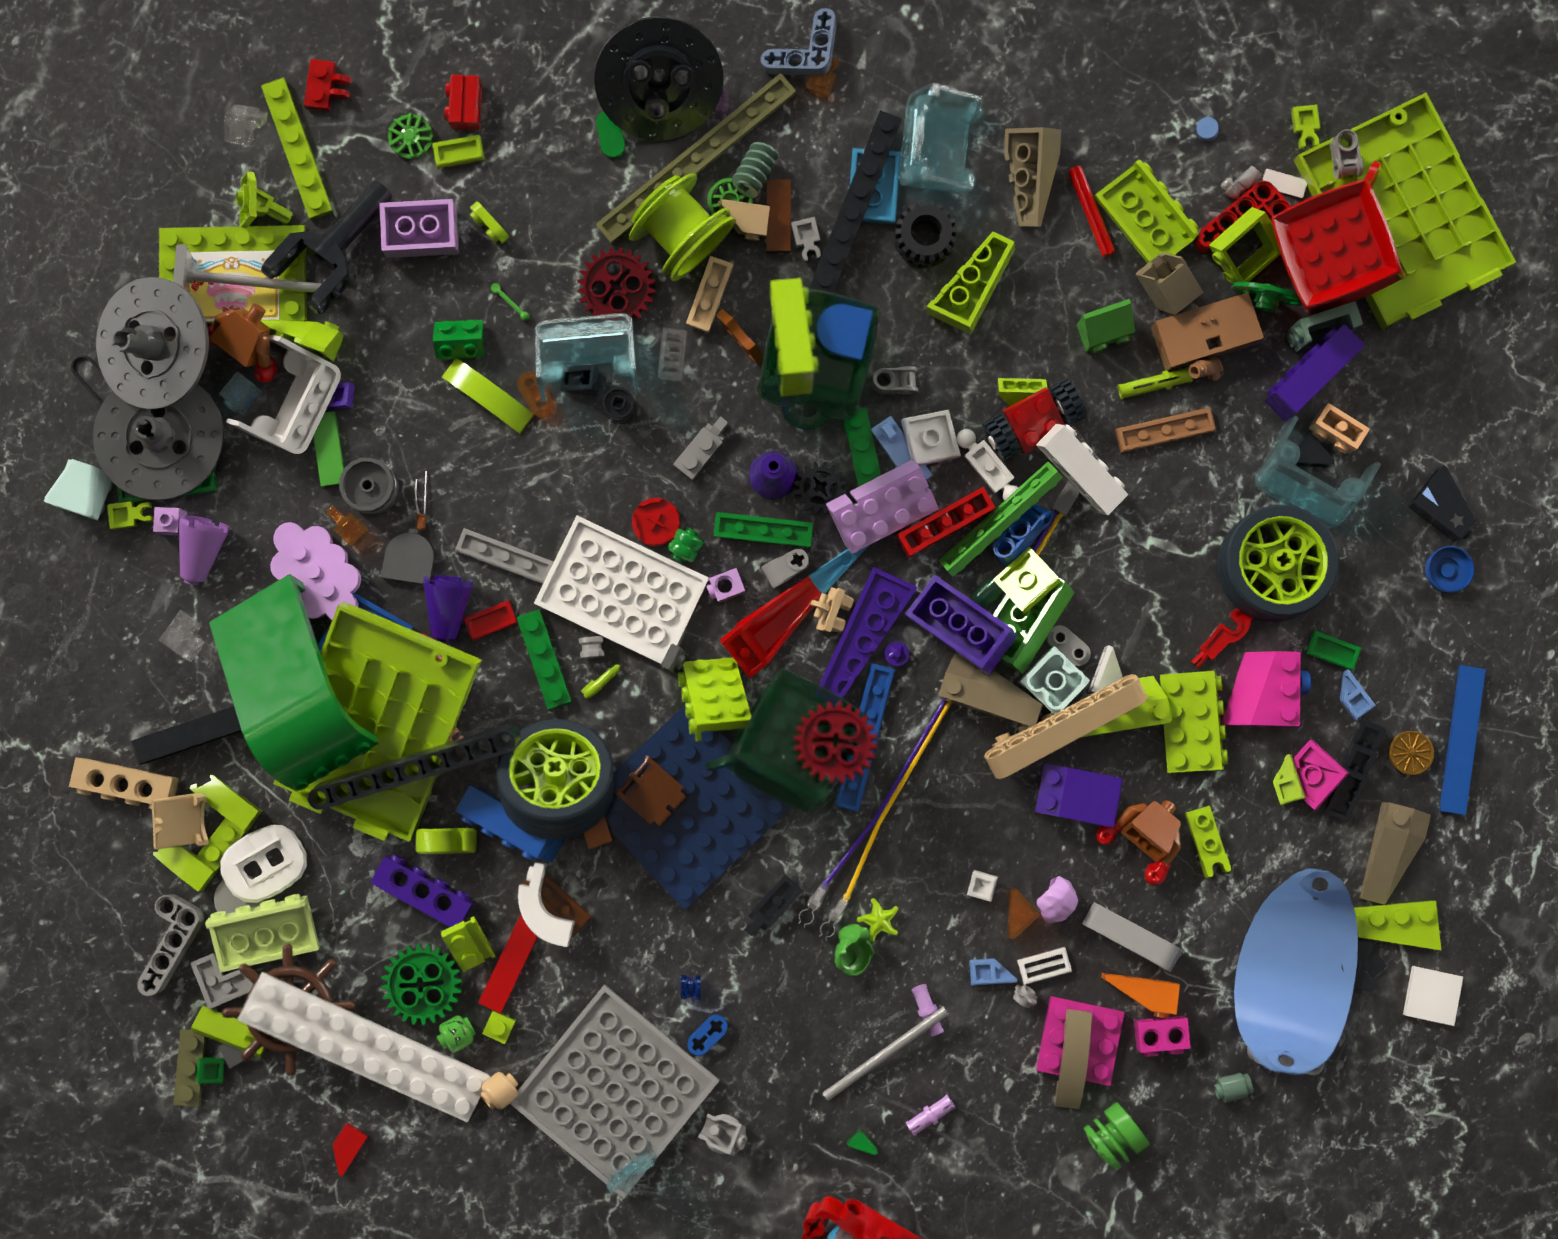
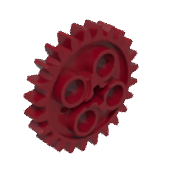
M610 247L609 254H605L601 249V257L598 258L592 254L594 262L591 264L585 261L584 263L588 270H580V273L585 276L584 279L577 280L579 284L583 285V288L578 289L577 292L585 295L580 299V302H588L585 311L594 310L592 318L595 319L600 315V322L602 324L607 319H609L611 326L615 324V320H618L620 325L623 326L624 319H628L632 324V316L635 315L641 319L639 311H649L645 303L654 302L648 297L649 294L656 293L654 289L650 288V285L655 284L656 281L648 279L653 274V271H645L648 262L640 264L641 255L638 254L633 258V251L631 249L627 254H624L622 247L619 248L618 253H615L613 248ZM611 264H619L621 266V271L618 275L612 276L608 273V268ZM627 269H630L631 272L629 273V275H627L624 278V280L620 283L622 290H615L611 295L609 301L606 304H603V300L613 290L611 284L613 282L616 284L619 283L625 271ZM636 278L640 281L639 288L634 291L627 288L628 281ZM597 283L606 285V291L602 295H596L593 292V288ZM616 298H623L625 300L623 309L616 310L613 308L612 304Z
M829 701L827 709H823L818 704L817 713L808 710L810 719L801 718V723L804 727H796V732L801 735L794 736V742L799 743V745L794 747V752L802 753L797 757V762L805 761L802 770L805 771L811 768V778L819 774L820 783L827 777L829 778L830 785H833L834 779H838L840 784L843 785L844 777L853 782L854 773L860 777L863 776L861 767L865 769L870 768V763L867 760L875 759V755L870 751L877 750V744L871 743L877 739V734H869L874 729V725H866L868 716L859 717L861 709H857L853 713L851 712L850 703L845 709H842L841 701H838L836 708H833ZM825 724L830 727L831 731L828 734H821L818 732L817 727ZM846 727H851L855 729L856 735L848 737L844 735L842 730ZM817 739L822 742L814 743L812 740ZM833 739H838L839 744L837 748L833 747ZM857 743L858 747H853L852 745L848 744ZM818 749H823L828 753V757L818 759L814 753ZM843 752H850L854 759L851 762H845L840 758V755Z

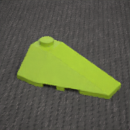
M1154 676L1139 678L1148 697L1147 700L1138 707L1082 737L1172 723L1168 697Z

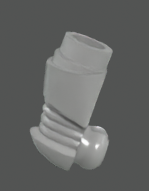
M1250 166L1235 181L1231 178L1225 179L1221 184V188L1225 190L1224 194L1226 196L1239 199L1240 194L1257 184L1261 173L1255 167Z

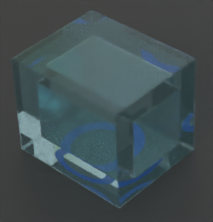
M237 371L219 395L225 399L223 404L233 412L238 409L244 413L262 390Z

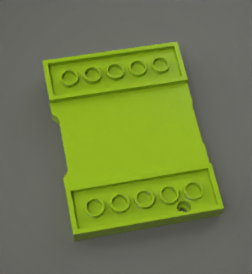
M1427 93L1350 129L1358 137L1360 156L1363 162L1362 176L1349 175L1342 176L1338 180L1335 179L1330 149L1332 139L1299 154L1293 160L1302 178L1307 182V187L1312 197L1331 189L1363 180L1374 161L1382 163L1373 186V192L1388 224L1401 270L1406 274L1404 279L1365 297L1382 330L1407 317L1413 320L1442 306V300L1468 287L1472 291L1501 277L1503 275L1501 271L1516 263L1483 198L1480 197L1466 171L1460 155ZM1399 115L1401 120H1397L1395 116ZM1340 139V145L1348 148V142L1345 139Z
M342 602L337 606L320 654L331 687L339 703L356 724L376 735L379 744L371 748L368 753L350 760L347 765L331 771L328 776L309 784L304 790L295 791L274 780L273 784L292 792L289 801L321 814L323 810L312 808L307 799L309 792L318 783L448 743L462 708L467 701L482 660L347 602ZM441 655L442 661H438L436 656ZM432 756L433 761L440 765L441 759L438 756ZM409 763V766L413 771H419V768L416 764ZM386 770L390 778L396 779L394 772ZM437 775L329 808L356 819L353 828L385 841L390 833L410 842L416 835V830L424 814ZM363 777L364 782L372 786V781L367 777ZM341 784V789L349 793V788ZM318 791L319 797L326 800V795Z

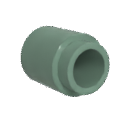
M1242 1073L1217 1078L1214 1090L1218 1100L1222 1099L1224 1103L1247 1098L1248 1094L1253 1093V1085L1248 1074L1242 1075Z

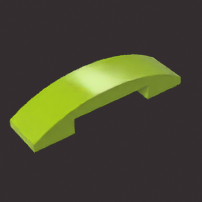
M455 359L442 376L444 380L472 398L519 434H521L534 416L522 404L459 359Z

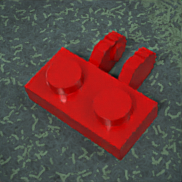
M310 59L304 99L305 108L330 111L331 98L349 99L350 92L343 89H333V83L350 85L352 78L346 75L335 74L336 64L334 61Z

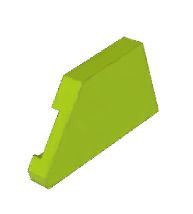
M1292 754L1286 755L1279 772L1273 780L1280 805L1306 798Z

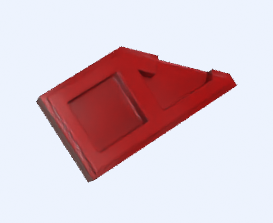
M346 1123L333 1143L338 1174L341 1177L345 1174L369 1136L350 1123Z

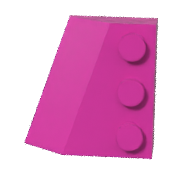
M1245 652L1235 679L1236 682L1227 702V708L1221 719V725L1300 726L1301 652Z

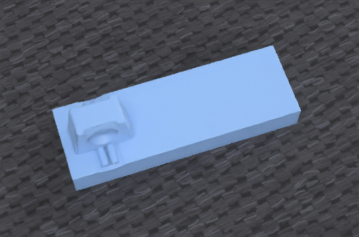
M891 416L871 429L872 434L896 468L911 460L905 435ZM921 465V470L926 480L932 477V473L926 465Z

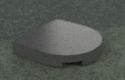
M403 533L393 538L385 550L381 578L423 584L425 576H428L429 580H431L435 554L430 543L416 533Z

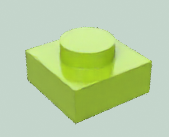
M493 1010L482 1034L506 1044L516 1020Z

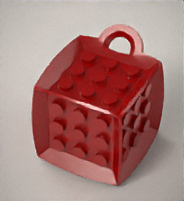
M1378 161L1372 163L1363 180L1352 182L1306 199L1276 214L1270 220L1273 224L1277 243L1290 279L1304 306L1305 314L1309 316L1359 300L1404 279L1406 276L1405 272L1401 270L1388 224L1373 192V186L1382 166V163Z

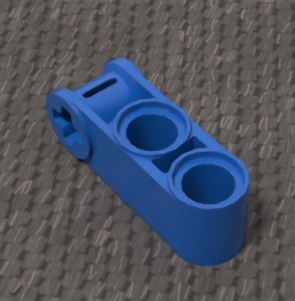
M1037 502L1023 513L1016 522H1013L994 544L993 550L999 562L1004 566H1008L1033 544L1043 529L1050 524L1054 512L1045 510ZM1027 530L1023 536H1017L1020 531ZM1005 549H1012L1009 554L1002 555Z

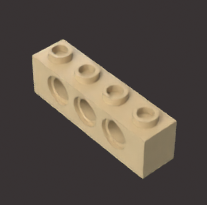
M76 757L69 787L77 788L76 793L91 796L92 792L101 793L100 798L115 801L116 797L125 798L124 803L139 806L140 802L148 803V808L152 809L153 799L175 796L179 778ZM99 773L104 777V782L101 786H98L95 782V778ZM123 778L128 781V788L124 792L119 787V783ZM147 783L152 786V793L148 797L143 792V788Z

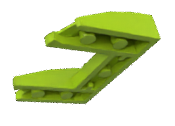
M215 775L210 776V782L200 787L195 783L189 788L194 793H202L207 796L206 803L225 817L208 840V845H204L198 855L184 845L158 849V852H153V855L198 892L204 891L219 871L221 859L226 850L245 836L263 812Z

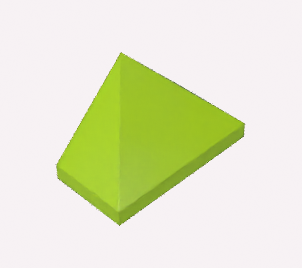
M998 378L999 396L1009 406L1045 387L1047 388L1046 379Z

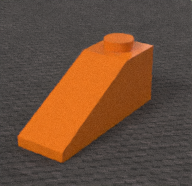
M1102 973L1101 978L1145 1008L1153 1011L1154 1016L1169 1018V1014L1177 1015L1180 984Z

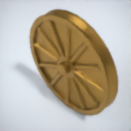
M1405 731L1398 734L1392 740L1389 746V758L1392 765L1399 772L1407 775H1417L1423 773L1431 766L1434 759V748L1429 738L1418 731Z

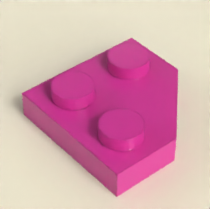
M1309 740L1294 757V763L1306 797L1303 800L1314 810L1320 807L1349 774L1314 740Z

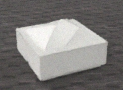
M974 870L967 895L991 902L998 877Z

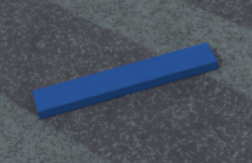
M871 663L860 705L859 717L868 716L866 725H874V729L869 734H877L878 739L895 669ZM877 739L874 740V741H872L871 743L876 744V743H877ZM857 743L850 744L853 747H858ZM848 752L846 762H851L854 756ZM861 767L863 776L860 777L854 773L853 782L844 777V783L839 786L834 806L859 812L870 768L865 769Z
M1463 665L1458 668L1439 811L1466 815L1486 669Z

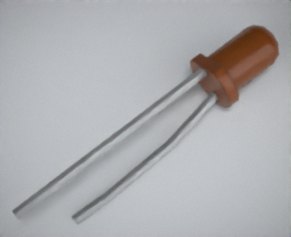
M425 471L424 514H419L418 479H416L415 504L417 509L415 518H417L416 528L418 531H424L426 528L427 471Z

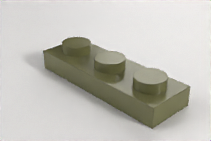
M180 1029L173 1105L199 1107L201 1106L203 1084L196 1083L198 1057H205L207 1037L195 1033L191 1029Z

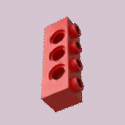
M982 487L899 533L896 539L909 559L990 514L996 507L985 488Z

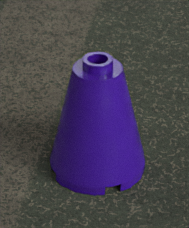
M767 451L760 454L751 464L749 471L750 483L754 490L760 496L768 499H780L789 494L794 489V482L798 478V471L794 461L787 454L780 451Z
M434 575L433 580H429L428 576L424 577L423 584L431 637L436 638V641L451 643V639H456L473 587V580L468 579L467 583H462L461 577Z

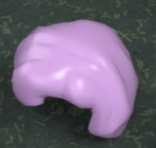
M1060 876L1051 879L1049 889L1037 899V906L1041 910V916L1047 923L1066 920L1078 904L1076 891L1071 882Z

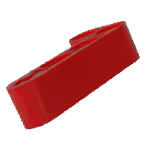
M1260 181L1203 227L1194 241V247L1200 253L1211 252L1209 244L1226 230L1220 225V221L1225 220L1231 226L1243 215L1238 207L1240 205L1247 207L1248 210L1253 207L1264 211L1270 220L1275 216L1273 209L1276 208L1282 212L1291 206L1272 183ZM1257 191H1264L1267 199L1260 198L1257 195ZM1213 232L1215 236L1211 241L1205 243L1203 239L1209 237Z

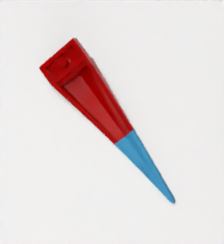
M867 547L853 554L848 549L739 621L735 628L719 640L749 678L753 677L772 660L798 625L813 609V606L810 605L811 600L819 602L821 593L825 594Z

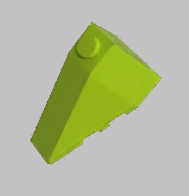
M261 319V322L270 328L269 335L281 336L331 362H334L344 335L338 330L339 326L327 321L323 325L318 322Z

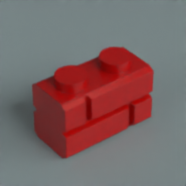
M451 75L450 83H446L445 89L446 97H449V106H445L444 109L445 121H448L452 129L479 130L482 96L480 76Z

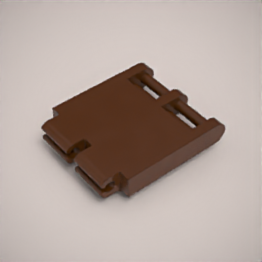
M646 755L644 757L645 761L635 772H631L629 774L630 778L620 789L617 788L614 793L650 825L655 822L661 827L672 815L666 809L667 806L670 805L676 810L687 796L681 792L684 787L652 758ZM650 764L651 766L639 778L638 775ZM635 780V784L624 794L623 792Z

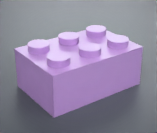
M453 199L380 203L381 248L386 258L459 254L457 206Z

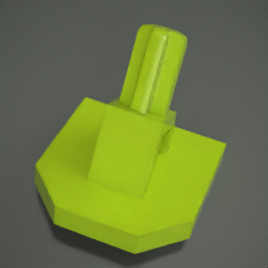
M246 171L241 179L240 190L236 191L235 202L236 205H239V226H250L257 216L264 217L265 214L283 224H288L293 213L273 202L274 197L257 188L254 172Z

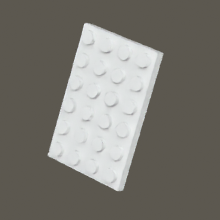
M576 516L534 604L661 664L672 643L678 645L709 578L582 517Z

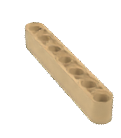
M1135 674L1128 675L991 748L985 753L984 757L995 778H1005L1138 707L1148 697L1138 676Z

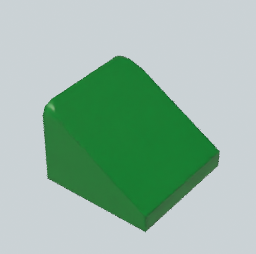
M859 1130L847 1141L849 1147L873 1155L878 1153L877 1147L863 1130Z

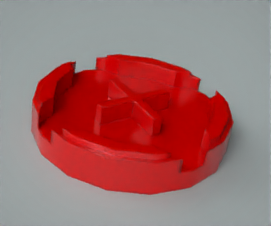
M649 498L641 502L632 517V528L637 538L644 544L653 547L664 546L670 543L681 526L680 515L676 507L662 498Z

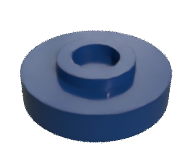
M1446 546L1434 551L1428 557L1425 565V575L1429 584L1434 589L1443 593H1454L1463 590L1470 584L1474 576V564L1469 554L1463 549L1455 546Z

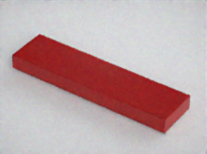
M522 914L478 1002L500 1014L538 938L528 927Z

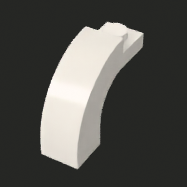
M535 862L534 867H529L527 881H530V885H519L518 902L520 912L528 927L538 937L549 943L568 947L575 921L556 917L545 908L541 899V888L547 864Z

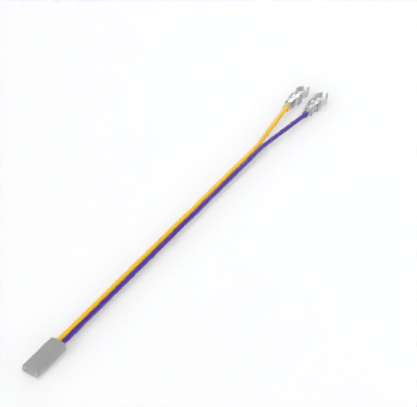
M1069 480L1052 507L1054 512L1052 521L1043 529L1032 547L1038 556L1061 517L1067 515L1080 493ZM942 700L875 816L827 879L810 896L807 901L808 909L810 907L813 911H817L821 907L830 881L875 825L846 894L839 899L836 906L828 914L829 922L830 920L837 924L841 922L844 917V911L849 904L850 895L881 823L952 703Z

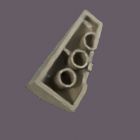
M1044 127L1005 129L1004 155L1005 160L1009 161L1011 174L1009 175V180L1014 185L1015 196L1013 200L1018 224L1021 227H1041L1060 156V129Z
M957 653L954 654L948 666L938 695L943 701L1028 727L1037 724L1042 708L1041 703L994 670L987 675Z
M1381 803L1360 899L1386 904L1426 839L1430 814L1394 803Z

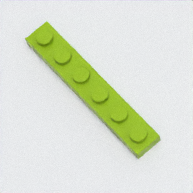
M281 78L261 85L309 219L312 221L334 213L286 80Z

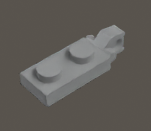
M720 416L713 426L708 423L683 451L673 466L693 480L723 444L722 441L725 439V436L722 432L729 425L728 422Z

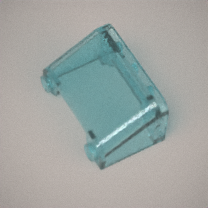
M930 83L910 94L906 105L899 181L902 186L967 193L973 190L975 176L971 169L965 168L969 124L981 116L982 96L936 83Z

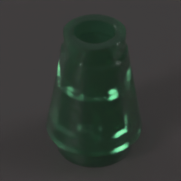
M990 577L988 580L982 581L970 599L984 608L999 599V595L1003 590Z

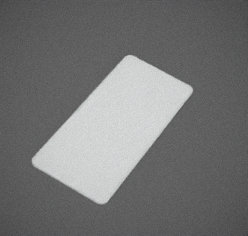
M1270 169L1265 170L1262 180L1272 183L1279 192L1303 198L1307 186L1305 179Z

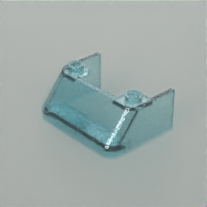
M618 313L541 321L536 325V379L541 402H546V383H554L564 377L566 366L609 362L613 363V370L616 374L621 376L631 375L634 394H639L632 319L629 315Z
M1293 416L1285 422L1255 476V484L1258 489L1280 502L1307 510L1318 517L1327 528H1335L1344 522L1363 498L1381 464L1375 462L1366 467L1360 480L1348 478L1341 483L1337 490L1295 466L1300 457V450L1294 442L1288 440L1299 417Z

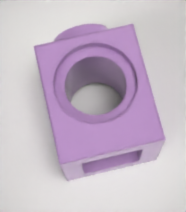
M155 507L153 532L160 535L179 536L180 516L185 518L187 512L180 508Z
M737 568L709 578L711 584L707 585L711 599L716 598L718 603L746 593ZM723 580H727L732 584V589L727 593H722L718 589L719 583Z

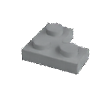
M215 953L190 963L208 1009L249 993L254 985L239 970L227 975L224 972L220 973Z

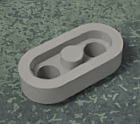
M1055 626L1046 637L1048 645L1051 648L1055 646L1073 665L1082 666L1089 661L1091 656L1089 647L1067 627ZM1057 633L1063 634V642L1056 640ZM1076 649L1082 651L1083 655L1081 658L1075 657L1074 652Z

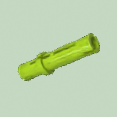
M1189 367L1172 372L1166 370L1162 371L1160 375L1118 384V393L1120 398L1124 399L1164 388L1170 390L1172 386L1193 382V378L1189 374ZM1177 377L1175 380L1158 383L1161 380ZM1152 383L1150 386L1133 389V387Z

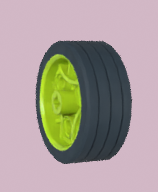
M1276 504L1262 507L1250 513L1229 530L1221 543L1218 553L1217 572L1221 587L1227 598L1237 609L1250 617L1262 621L1282 622L1294 619L1316 608L1328 597L1335 586L1338 576L1339 554L1332 534L1318 517L1307 510L1292 505ZM1268 527L1275 541L1264 544L1260 529ZM1279 528L1285 530L1284 534L1281 533ZM1251 534L1253 536L1254 543L1247 541ZM1289 540L1297 543V551L1289 547ZM1250 553L1255 554L1257 556V565H1254L1250 562ZM1303 562L1312 565V576L1301 574ZM1256 578L1267 586V589L1262 594L1252 586ZM1283 581H1287L1291 585L1290 592H1286L1282 588ZM1303 582H1310L1307 588H1305ZM1271 592L1273 599L1266 596Z
M544 720L520 730V741L511 752L499 756L497 765L501 804L508 818L526 833L544 839L558 840L571 838L595 826L607 813L613 800V763L606 743L590 728L570 720ZM538 762H539V763H543V764H541V765H539V766L533 765V764L538 763ZM584 771L582 774H577L576 772ZM531 782L534 785V788L519 790L518 788ZM579 792L583 795L577 800L572 798ZM547 799L554 800L553 802H545Z

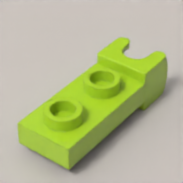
M1210 806L1186 812L1185 816L1205 878L1213 876L1212 867L1215 863L1220 866L1222 872L1231 871V866L1227 854H1225Z

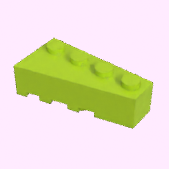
M992 232L972 254L968 262L957 271L953 279L940 290L938 296L926 306L928 315L971 335L1015 251V241Z
M801 278L770 281L773 326H776L775 344L776 349H779L778 371L779 375L782 374L781 396L812 393L814 372H818L817 357H812L811 349H815L814 334H809L808 326L812 325L810 310L806 311L805 303H808L807 287L802 288Z

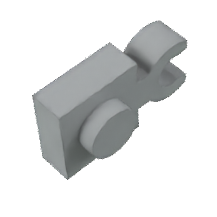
M815 217L791 222L796 247L804 246L802 252L803 261L805 263L808 262L807 254L809 252H814L817 260H820L821 252L814 245L820 242Z

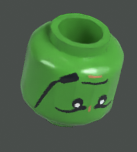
M456 1015L440 1024V1035L437 1036V1039L443 1050L448 1048L452 1053H457L473 1043V1036L476 1033L467 1017L462 1018Z

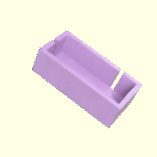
M913 459L850 491L851 496L857 502L853 505L846 494L826 503L845 546L852 554L939 510L934 496L928 488L929 485L921 467Z

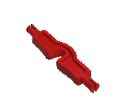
M1267 586L1260 592L1261 594L1267 589ZM1235 609L1230 614V618L1237 625V629L1232 631L1224 624H1220L1199 648L1201 652L1191 663L1194 665L1201 659L1195 665L1199 669L1207 659H1214L1228 644L1240 640L1249 630L1253 617L1248 616L1239 609Z

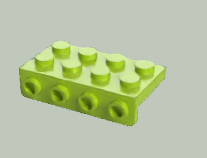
M1137 160L1132 167L1095 194L1094 198L1148 264L1162 252L1177 255L1195 241L1199 235V228L1192 219H1188L1185 216L1181 204L1177 200L1173 201L1169 196L1165 184L1161 181L1158 182L1152 175L1153 170L1146 162L1143 163L1141 160Z
M733 658L684 662L682 672H678L679 687H682V701L687 702L685 703L686 718H691L689 719V732L694 734L696 742L702 741V732L752 727V717L738 665Z
M1216 671L1160 675L1161 688L1168 697L1172 723L1164 724L1167 773L1223 770L1224 764H1228L1227 749L1223 750L1222 740H1226V727L1221 725L1220 715H1224V702L1219 700L1218 691L1222 690V677L1217 676Z

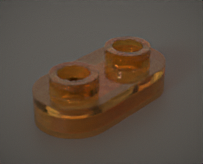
M532 371L523 373L518 379V388L531 412L539 418L550 416L554 411V401L542 379L537 373ZM527 380H533L534 385L532 387L525 385ZM543 400L546 402L545 407H537L539 401Z

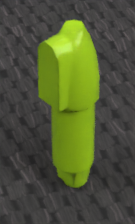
M615 665L609 668L596 681L592 680L581 690L584 694L583 696L588 699L596 695L618 673L620 666Z

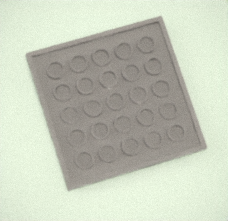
M604 984L519 1088L517 1097L510 1104L624 1199L649 1169V1162H654V1159H657L720 1079Z

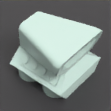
M68 459L66 468L45 496L44 502L98 520L105 510L104 502L108 492L113 487V482L106 476L103 470L74 459Z
M1054 646L1046 651L1019 679L1018 683L1035 695L1055 715L1062 711L1090 680Z

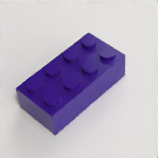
M1345 324L1339 329L1334 326L1301 358L1303 362L1299 361L1284 374V377L1287 378L1286 380L1281 378L1267 391L1270 396L1264 402L1284 421L1288 420L1331 380L1365 344Z
M936 575L932 577L905 613L912 622L987 675L991 673L1018 637L1011 627Z

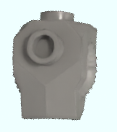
M707 1114L705 1125L698 1138L705 1140L709 1149L719 1154L734 1156L745 1147L747 1142L746 1126L740 1124L738 1120L727 1114L717 1116Z

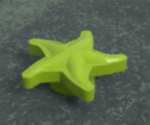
M872 898L873 908L871 913L858 917L857 922H866L870 925V941L872 942L875 941L876 935L881 931L897 935L898 931L892 928L890 920L898 911V907L894 906L890 910H882L876 899Z

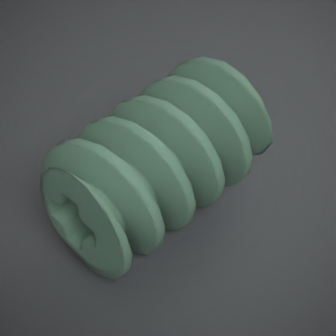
M754 142L751 144L749 151L745 154V158L737 168L736 174L732 177L734 187L749 198L757 197V191L762 189L761 183H764L767 179L765 175L771 173L770 168L774 167V160L779 158L778 151L765 143Z

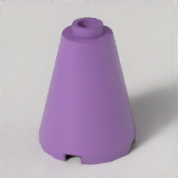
M186 515L185 518L180 516V577L184 578L185 583L199 585V582L205 581L229 532L230 527L220 522L219 526H216L212 519Z

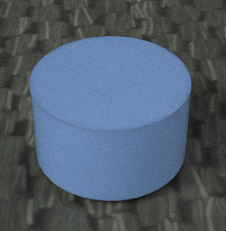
M1205 117L1197 124L1196 130L1200 140L1210 142L1218 136L1219 127L1215 119Z

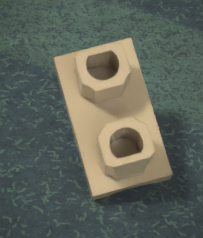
M830 588L828 595L821 593L819 602L811 600L810 605L816 607L814 617L819 618L816 629L825 632H843L846 620L836 617L840 608L849 611L854 601L853 598L844 594L845 590Z

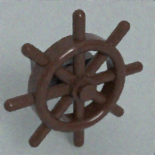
M286 943L282 947L283 966L266 973L276 979L283 978V982L310 994L316 989L321 999L347 1011H353L356 1008L354 1001L333 1002L331 992L324 982V979L337 965L334 959H329L317 973H314L307 968L293 966V947L291 944ZM241 964L239 971L254 984L247 996V1002L260 976L247 964ZM293 977L301 978L303 980L294 981ZM244 1007L225 1008L222 1011V1016L224 1018H238ZM247 1025L255 1039L242 1052V1059L245 1061L250 1060L264 1046L271 1051L285 1053L286 1074L293 1076L296 1073V1053L304 1049L286 1041L276 1040L271 1037L272 1035Z

